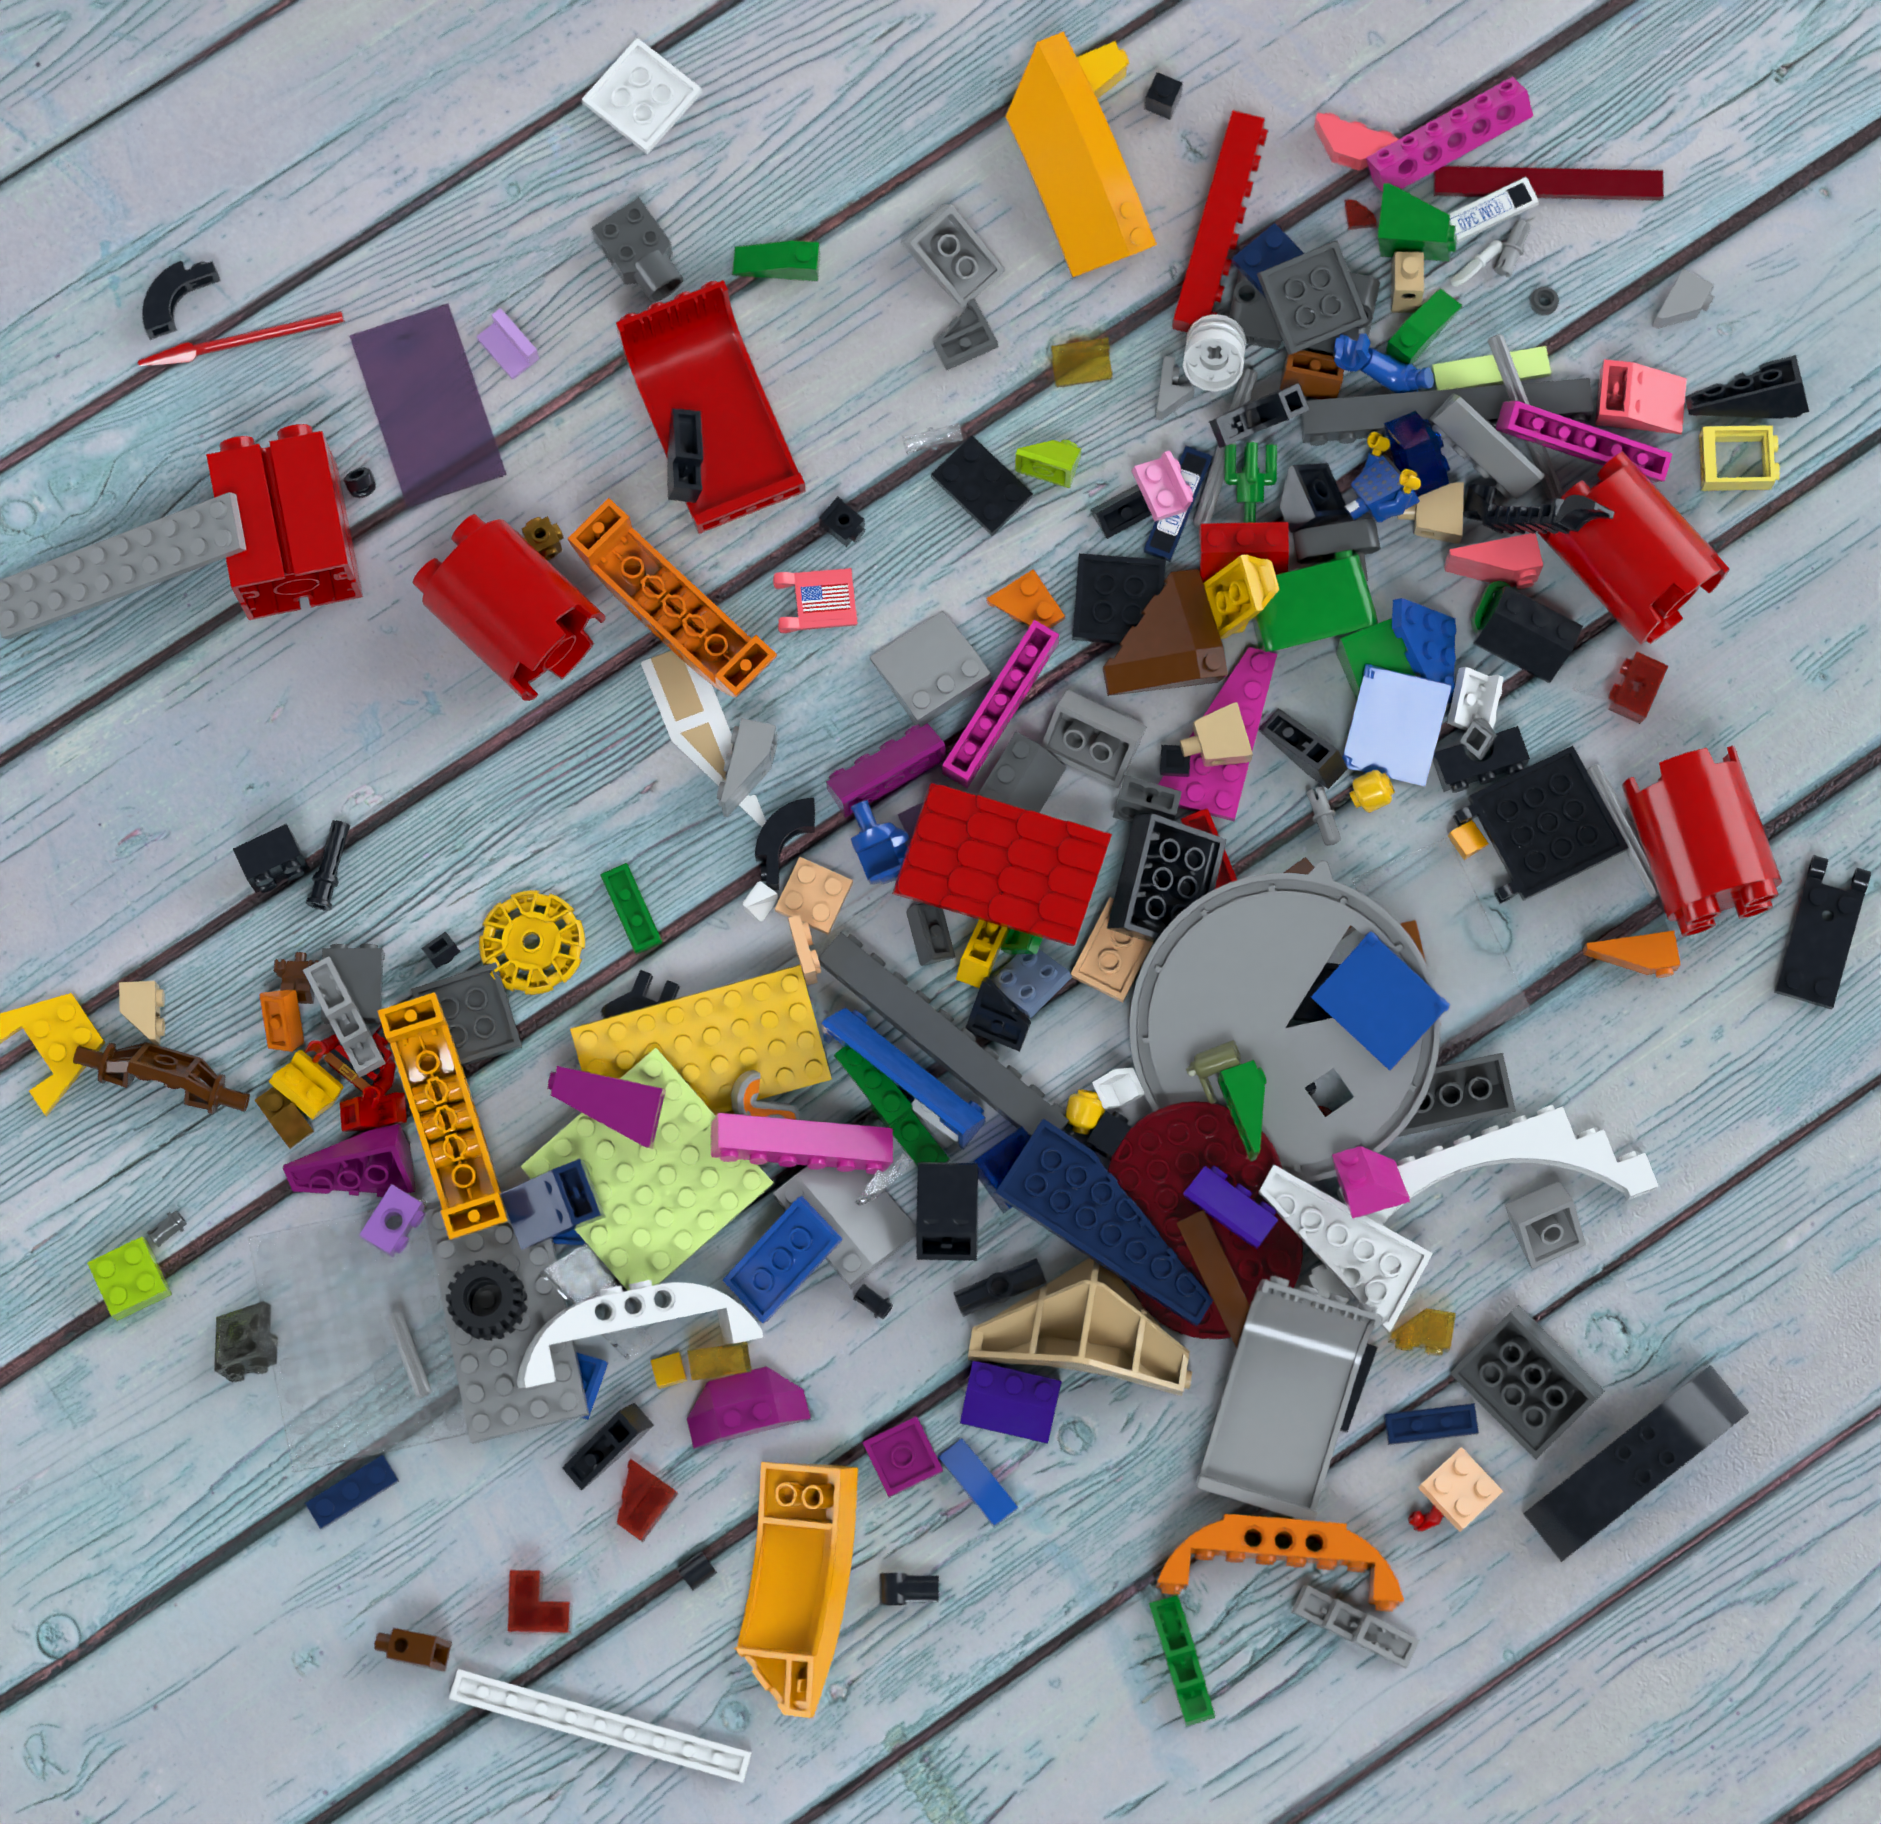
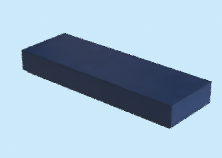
M1475 1403L1384 1414L1388 1445L1479 1434Z

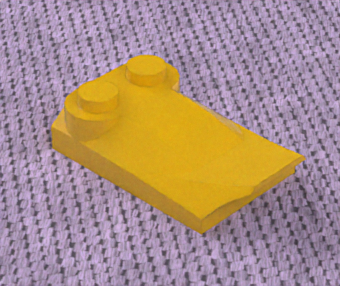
M1249 555L1239 556L1203 583L1221 639H1225L1232 634L1242 633L1248 622L1259 614L1279 591L1272 561Z

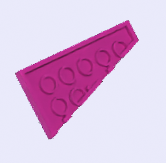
M1249 647L1204 716L1237 702L1251 750L1253 751L1277 654ZM1200 753L1191 755L1189 777L1163 776L1158 785L1182 792L1179 808L1194 812L1208 808L1211 816L1235 821L1250 762L1206 767L1203 765Z

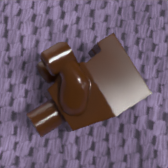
M296 952L295 960L287 961V963L284 959H281V962L278 959L274 960L273 971L278 977L282 978L280 991L296 990L298 1003L314 1004V991L303 970L319 962V960H315V962L313 960L306 961L307 954L304 952Z

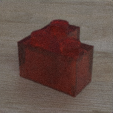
M510 1570L507 1632L510 1634L572 1635L573 1604L571 1602L543 1601V1573L540 1570Z

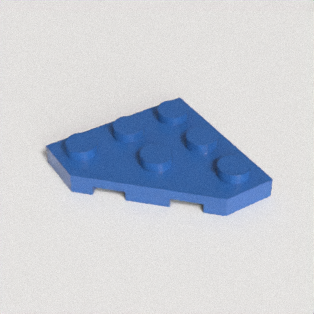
M1404 598L1394 599L1392 605V629L1397 638L1402 637L1408 649L1404 654L1413 672L1419 673L1422 678L1451 684L1447 704L1452 703L1455 689L1456 618Z

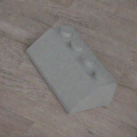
M1452 393L1429 418L1434 423L1431 429L1443 440L1448 436L1455 443L1452 449L1463 459L1469 456L1476 462L1473 468L1486 479L1490 475L1497 482L1494 487L1505 498L1511 495L1513 498L1518 499L1545 476L1462 397Z

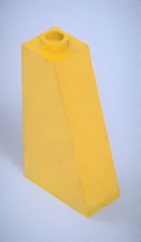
M1115 41L1077 57L1097 100L1126 77L1129 59L1123 48L1119 50Z

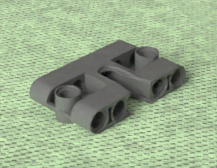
M1239 271L1229 318L1235 320L1243 328L1247 339L1246 344L1278 350L1283 340L1268 301ZM1350 272L1369 322L1341 334L1358 341L1359 334L1365 333L1369 338L1380 281L1374 277ZM1243 293H1248L1253 299L1251 301H1243L1239 296ZM1340 334L1308 347V351L1335 357L1333 350L1336 338H1339Z

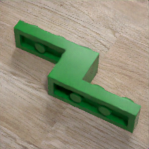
M848 1045L834 1054L839 1064L870 1101L872 1111L886 1128H893V1137L917 1168L918 1162L948 1163L950 1161L947 1154L913 1113L911 1103L889 1077Z

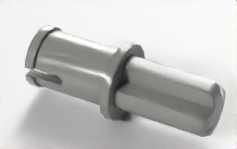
M1523 220L1516 221L1507 242L1502 244L1503 251L1494 268V271L1499 275L1512 276L1519 255L1524 253L1522 248L1531 230L1529 223Z
M1316 787L1318 800L1313 789H1311L1306 795L1309 798L1314 813L1312 819L1318 824L1324 844L1326 846L1337 844L1341 837L1334 819L1336 813L1330 808L1325 788Z

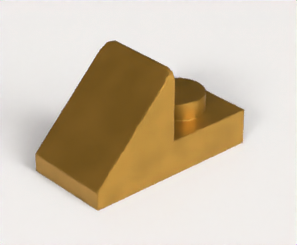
M274 1086L254 1100L289 1149L314 1132L297 1107Z

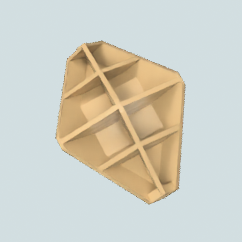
M1090 1258L988 1321L973 1326L968 1352V1360L1046 1365L1112 1376L1182 1396L1184 1388L1190 1389L1192 1371L1187 1370L1190 1351L1160 1327L1120 1277Z

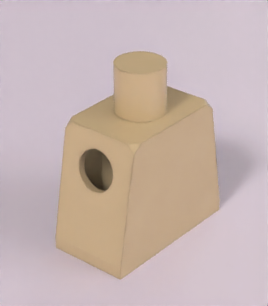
M1395 252L1391 260V313H1415L1421 307L1424 293V253ZM1411 293L1414 297L1405 298L1402 295Z
M1464 482L1418 488L1416 495L1420 502L1406 509L1402 515L1397 516V519L1414 520V535L1460 544L1463 536Z
M1237 702L1197 719L1193 723L1195 736L1180 740L1183 756L1187 757L1200 753L1203 765L1206 767L1252 761L1253 753Z

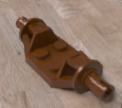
M148 1042L117 1050L115 1043H109L104 1052L79 1045L74 1054V1064L98 1070L99 1083L104 1084L108 1081L128 1088L135 1077L143 1081H158L171 1089H185L184 1104L206 1109L208 1114L211 1115L215 1114L220 1105L245 1112L250 1101L249 1093L246 1094L225 1088V1075L219 1074L217 1076L203 1058Z

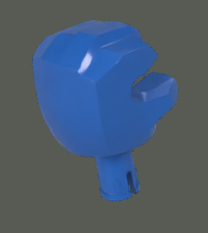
M868 800L851 806L861 831L850 840L859 857L867 880L871 885L896 882L907 851L905 842L909 840L908 833L897 828L891 822L882 825L877 824Z

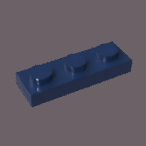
M381 1455L307 1501L305 1505L319 1528L323 1530L395 1485L399 1480L385 1456Z

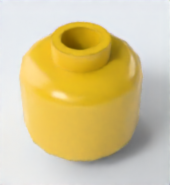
M1372 770L1355 778L1352 782L1354 790L1349 792L1356 808L1362 806L1366 812L1371 813L1390 804L1395 790L1386 772L1381 774L1378 770Z
M1078 1089L1077 1093L1071 1094L1068 1098L1065 1117L1069 1120L1068 1124L1073 1125L1072 1131L1089 1135L1090 1130H1094L1106 1109L1103 1108L1097 1092Z

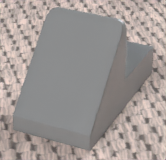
M1164 356L1156 420H1163L1194 397L1195 388L1178 386L1180 368L1174 367L1175 357Z

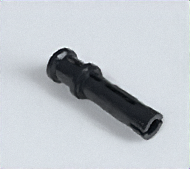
M338 820L331 822L319 871L312 877L314 885L311 896L306 899V904L312 908L324 911L332 909L330 901L334 887H337L339 883L336 875L350 829L348 823Z

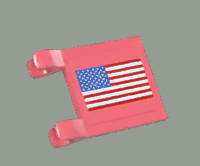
M851 568L799 573L777 572L774 574L773 584L776 589L795 586L798 617L779 618L778 630L780 633L857 625Z

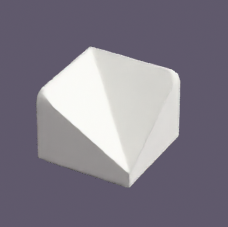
M759 881L743 901V909L750 916L762 922L779 900L778 894Z

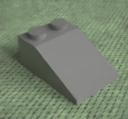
M942 204L901 241L915 260L961 308L966 307L970 300L976 298L1006 271L951 204Z

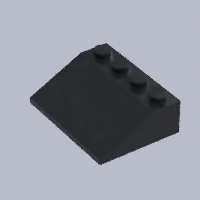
M1152 813L1135 815L1107 929L1155 943L1165 928L1194 901L1215 890L1227 839Z

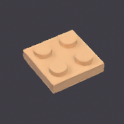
M799 856L775 907V912L787 917L800 915L802 923L808 922L809 927L829 935L852 887L853 880Z
M800 915L789 917L790 931L806 986L818 983L816 974L821 973L816 949L812 951L809 949V946L813 945L808 922L802 923Z
M1462 1447L1418 1487L1459 1532L1503 1492Z

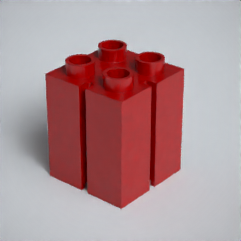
M307 424L290 425L280 429L277 432L278 440L269 441L270 447L261 448L260 444H255L253 437L237 436L222 441L219 444L220 452L206 454L214 498L228 492L234 493L237 496L247 550L227 557L226 563L231 588L248 620L301 610L299 598L308 597L311 608L363 597L338 466L323 431L313 432L312 427Z

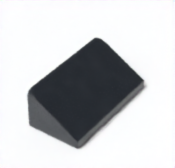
M1138 484L1090 510L1106 539L1151 516V512Z

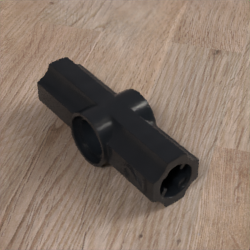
M1037 1258L1004 1272L994 1273L989 1278L955 1291L953 1294L962 1316L965 1317L996 1303L1006 1302L1013 1296L1045 1284L1046 1279ZM999 1280L1004 1281L1008 1285L1007 1292L1002 1295L995 1294L991 1289L992 1284Z

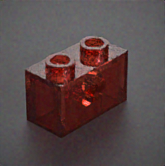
M1637 651L1631 658L1626 657L1619 670V673L1623 675L1619 684L1614 683L1609 693L1608 699L1612 702L1608 710L1641 724L1649 713L1668 665ZM1634 681L1639 683L1637 687L1639 689L1638 691L1633 690Z

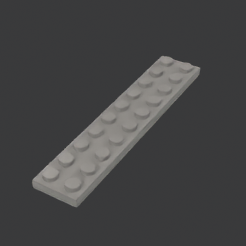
M228 492L1 579V637L12 639L247 550L236 494Z

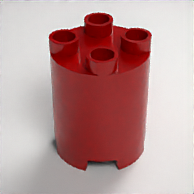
M1620 452L1610 459L1597 473V477L1601 480L1590 488L1582 480L1571 487L1560 498L1565 500L1571 495H1581L1590 498L1614 511L1613 519H1593L1586 523L1578 532L1570 531L1569 534L1558 531V534H1553L1547 531V534L1537 533L1640 645L1645 641L1651 644L1683 620L1678 610L1698 591L1699 586L1710 594L1726 577L1730 568L1624 452Z
M472 514L462 521L452 534L451 540L457 547L443 562L437 558L428 561L417 572L412 583L423 593V605L517 695L524 701H531L536 699L538 693L532 688L530 683L547 670L563 680L594 645L593 641L584 631L589 619L595 618L602 624L606 617L505 520L497 519L485 523L476 514Z
M1733 745L1727 747L1728 754L1723 757V762L1715 764L1706 747L1659 762L1661 777L1658 779V782L1641 791L1634 777L1628 778L1622 784V789L1667 919L1673 922L1677 921L1683 937L1695 935L1716 926L1714 918L1719 916L1721 911L1735 907L1739 919L1764 913L1773 908L1771 900L1779 896L1776 887L1782 883V879L1736 748Z

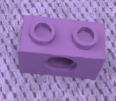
M391 1184L359 1236L367 1243L393 1258L396 1253L401 1254L409 1242L407 1235L413 1227L418 1228L426 1214L423 1212L425 1206L422 1202ZM393 1216L402 1217V1225L396 1230L388 1229V1220Z

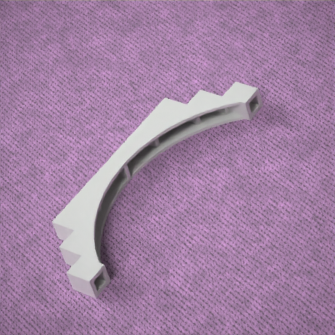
M1553 1105L1538 1110V1116L1527 1119L1526 1115L1510 1120V1126L1499 1129L1498 1125L1481 1131L1482 1136L1471 1139L1470 1135L1453 1141L1454 1146L1443 1150L1442 1146H1437L1427 1150L1425 1157L1415 1160L1414 1156H1410L1397 1162V1168L1410 1199L1428 1187L1458 1173L1484 1166L1507 1163H1534L1580 1172L1624 1193L1627 1201L1655 1191L1658 1188V1183L1646 1153L1638 1156L1636 1151L1627 1153L1619 1157L1620 1162L1617 1163L1604 1130L1596 1132L1595 1128L1579 1133V1139H1576L1563 1106L1555 1109ZM1339 1187L1337 1194L1340 1199V1202L1347 1205L1341 1188ZM1404 1204L1365 1216L1383 1225ZM1325 1264L1311 1269L1312 1274L1308 1276L1307 1282L1309 1287L1318 1289V1296L1329 1299L1330 1293L1348 1298L1349 1301L1348 1289Z

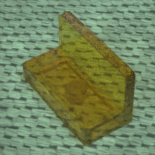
M1108 338L1051 346V361L1056 387L1111 380L1113 375L1109 357L1110 346Z

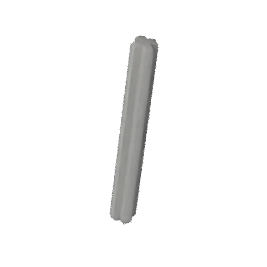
M1599 764L1589 767L1587 772L1629 848L1626 852L1652 898L1659 896L1641 841L1603 769Z

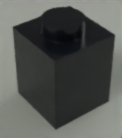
M1157 72L1145 96L1144 110L1171 120L1182 96L1183 82Z
M1105 1111L1087 1139L1086 1146L1111 1161L1115 1151L1131 1129V1126L1127 1124L1129 1120L1118 1112L1114 1111L1113 1114Z

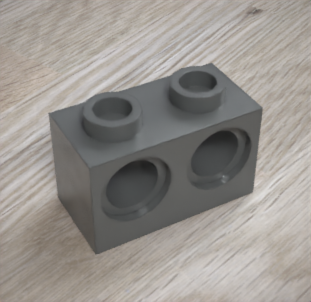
M1125 775L1117 798L1113 818L1133 823L1135 815L1152 813L1174 821L1182 792Z

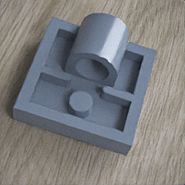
M1038 949L1037 954H1017L991 981L1022 1013L1032 1018L1072 976L1066 968Z

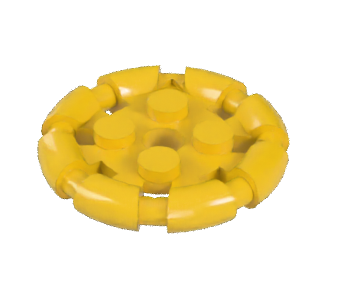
M538 890L517 892L510 895L511 898L505 902L497 903L486 916L482 924L484 926L483 934L479 936L480 957L483 965L496 962L497 968L493 971L497 972L499 970L504 988L513 992L515 989L524 991L525 995L547 993L554 990L553 987L562 981L565 984L577 971L582 961L580 959L581 951L585 949L584 928L581 920H577L573 914L575 910L562 898L552 893L550 895L540 894ZM537 905L546 907L544 914L534 912ZM518 908L522 915L511 920L508 913ZM563 919L567 926L559 930L555 922ZM496 930H504L502 940L494 938ZM531 934L537 935L540 938L539 945L534 949H528L523 944L524 939ZM562 944L570 946L568 955L560 953ZM505 953L508 961L500 965L497 958ZM553 965L556 972L546 977L543 970H547ZM519 969L529 972L527 980L518 978ZM491 971L490 975L494 978L493 971Z

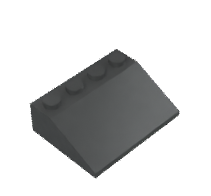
M1520 1305L1514 1308L1450 1372L1535 1460L1605 1392Z

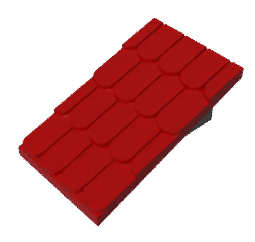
M931 783L928 787L892 894L1073 947L1076 944L1112 834L1032 810L1018 808L983 796H976L944 785Z

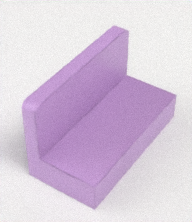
M500 308L492 314L494 323L481 332L477 339L509 377L515 379L538 361L539 356L537 349Z

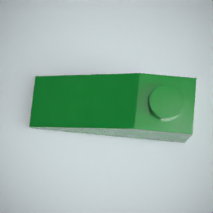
M782 241L737 246L734 249L732 275L818 281L820 265L819 242Z
M1440 288L1388 341L1386 354L1407 365H1413L1459 312L1462 305Z
M1252 1060L1221 1071L1217 1079L1250 1161L1256 1160L1260 1152L1265 1085L1267 1084L1264 1071L1261 1067L1257 1068L1255 1061Z

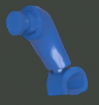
M1365 333L1359 334L1358 341L1352 340L1343 334L1336 338L1333 350L1335 353L1334 362L1339 368L1350 372L1360 370L1394 393L1418 392L1423 387L1425 389L1432 388L1434 376L1430 368L1416 369L1411 364L1407 365L1371 348V342Z

